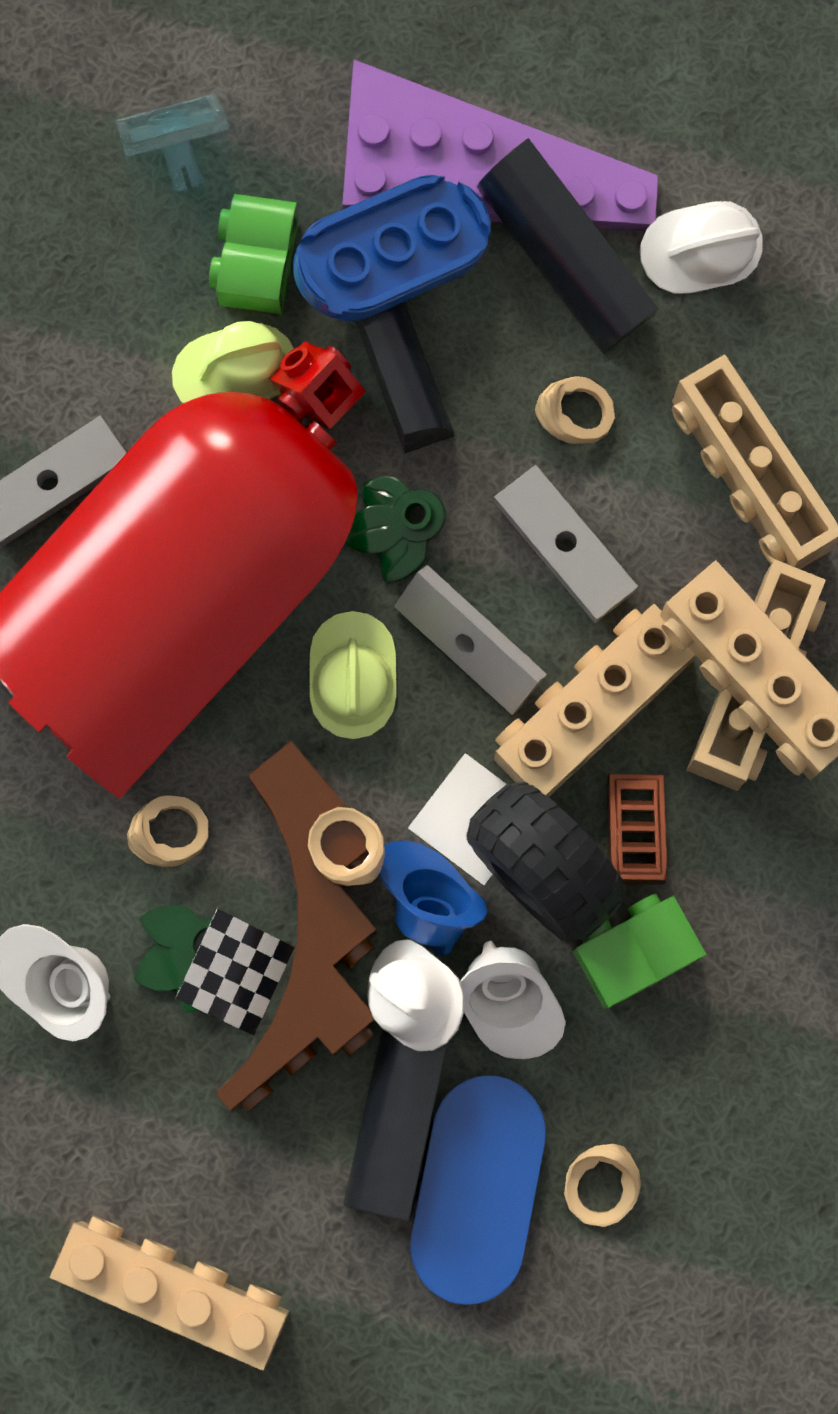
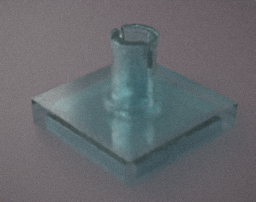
M216 94L115 120L126 157L162 148L172 183V191L187 190L182 173L183 167H186L192 188L198 187L205 182L204 177L201 175L192 139L229 130L224 107Z

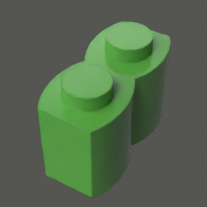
M234 194L231 208L222 209L219 219L218 238L221 241H225L221 258L213 257L209 273V288L216 289L220 306L282 315L299 225L296 202Z
M656 893L648 896L627 909L632 917L631 919L615 927H612L609 920H607L587 939H581L583 944L573 951L604 1010L611 1008L707 955L674 896L662 902Z

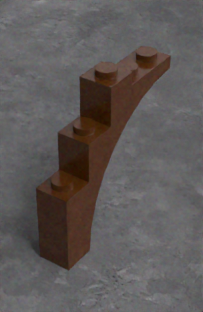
M292 741L248 776L251 784L276 819L289 850L298 893V939L290 980L271 1026L247 1062L216 1092L217 1096L232 1112L243 1106L249 1113L274 1092L268 1084L284 1069L293 1076L318 1055L312 1046L319 1040L322 1041L334 1057L342 1050L350 1057L375 1036L369 1029L376 1022L371 1011L336 968L344 962L351 969L375 949L370 940L377 935L376 928L339 884L333 883L321 874L314 865L308 849L309 830L319 815L337 807H347ZM346 821L335 822L328 826L322 835L321 849L324 855L334 864L344 865L351 870L361 865L369 855L366 849V838L360 828L353 823Z

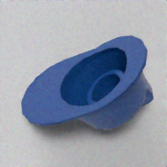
M408 840L392 841L384 845L385 858L379 877L395 897V920L398 929L412 941L427 945L439 956L449 954L455 943L463 936L466 928H472L483 922L487 915L486 902L468 885L453 865L438 852L423 844Z

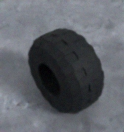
M528 782L506 784L489 798L469 819L470 823L466 840L478 858L532 916L562 941L571 942L587 939L622 904L621 899L625 885L623 884L622 877L608 857L604 855L598 845L569 815L538 788L529 785Z

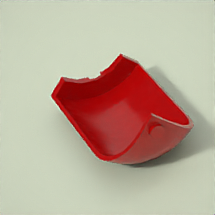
M220 392L201 396L179 405L157 420L0 592V681L14 696L8 703L38 732H41L48 725L51 728L50 732L70 750L66 757L120 799L312 591L336 560L351 530L357 507V486L351 470L330 451L338 442L315 421L306 428L292 414L273 401L261 396L241 392Z

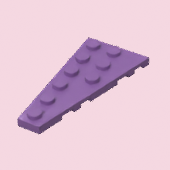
M353 60L343 209L414 178L424 175L444 176V181H450L456 185L458 182H461L470 187L484 202L490 220L502 222L476 187L480 180L502 158L529 138L597 228L646 231L656 220L658 175Z

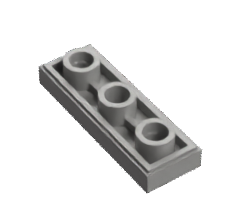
M101 415L0 480V549L96 487L124 457L126 451ZM54 478L58 480V484L54 489H41L42 484L47 479Z
M534 465L494 496L493 502L595 624L637 591L638 585L537 465ZM560 539H568L575 548L572 551L563 552L557 548L555 543Z
M428 565L416 573L394 606L511 715L524 705L547 675Z

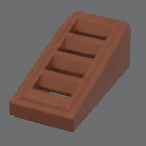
M608 775V859L622 877L623 884L663 885L667 881L664 775ZM621 790H652V801L621 800ZM621 812H652V822L622 821ZM622 833H652V843L622 842ZM623 854H652V864L623 863Z

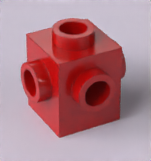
M306 341L288 352L282 359L280 368L269 378L282 394L278 399L281 407L292 414L299 422L306 418L315 421L327 429H331L366 392L350 372L352 368L350 363L338 350L331 346L323 349Z

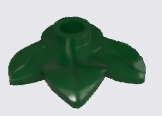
M391 476L376 477L360 485L362 498L368 507L355 514L345 545L359 552L380 553L383 580L387 583L398 582L416 572L424 564L428 541L434 539L443 529L446 511L441 499L429 490H410L398 478ZM416 506H423L426 511L424 520L419 524H412L410 512Z
M181 905L158 907L142 915L140 921L144 930L157 944L148 951L138 966L134 978L136 983L155 991H172L177 989L178 993L213 917L199 919L190 909ZM179 1001L185 1013H190L198 1010L188 1004Z

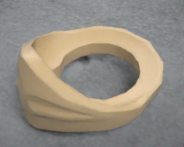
M579 376L566 378L550 384L539 396L535 407L536 417L542 427L555 438L569 444H589L599 441L608 434L615 419L613 401L606 390L591 379ZM579 391L592 395L599 402L602 409L600 424L593 429H584L573 424L568 416L562 414L561 401L564 394L569 395Z
M170 795L157 797L145 804L132 818L127 833L128 845L132 853L145 863L159 867H176L201 853L208 841L209 821L200 806L186 797ZM168 809H180L187 812L193 818L197 834L191 844L184 847L171 848L166 844L155 843L150 834L149 822L155 820L160 812Z
M337 807L319 815L309 830V852L316 868L328 880L345 886L365 885L372 883L380 874L385 858L384 838L377 824L371 818L354 808ZM346 821L355 824L366 838V849L369 855L361 865L351 870L344 865L332 863L321 849V839L324 831L335 822Z
M599 1145L583 1152L570 1165L566 1175L564 1195L569 1210L584 1224L605 1227L619 1222L637 1202L641 1187L639 1169L631 1154L621 1145ZM599 1161L613 1164L622 1172L621 1183L623 1192L621 1199L614 1208L605 1212H595L584 1206L578 1196L577 1189L579 1180L585 1171L594 1168Z

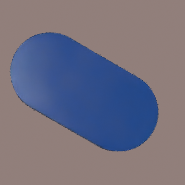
M424 175L324 217L307 229L297 247L293 260V274L296 285L302 296L313 308L331 318L357 321L379 314L468 273L478 264L488 245L491 229L490 216L484 202L474 190L461 182H458L456 185L450 181H444V176Z
M479 1076L457 1085L441 1102L433 1123L411 1234V1257L415 1270L424 1285L440 1298L457 1304H479L501 1294L517 1276L524 1256L545 1145L546 1129L543 1114L533 1096L521 1085L507 1078Z

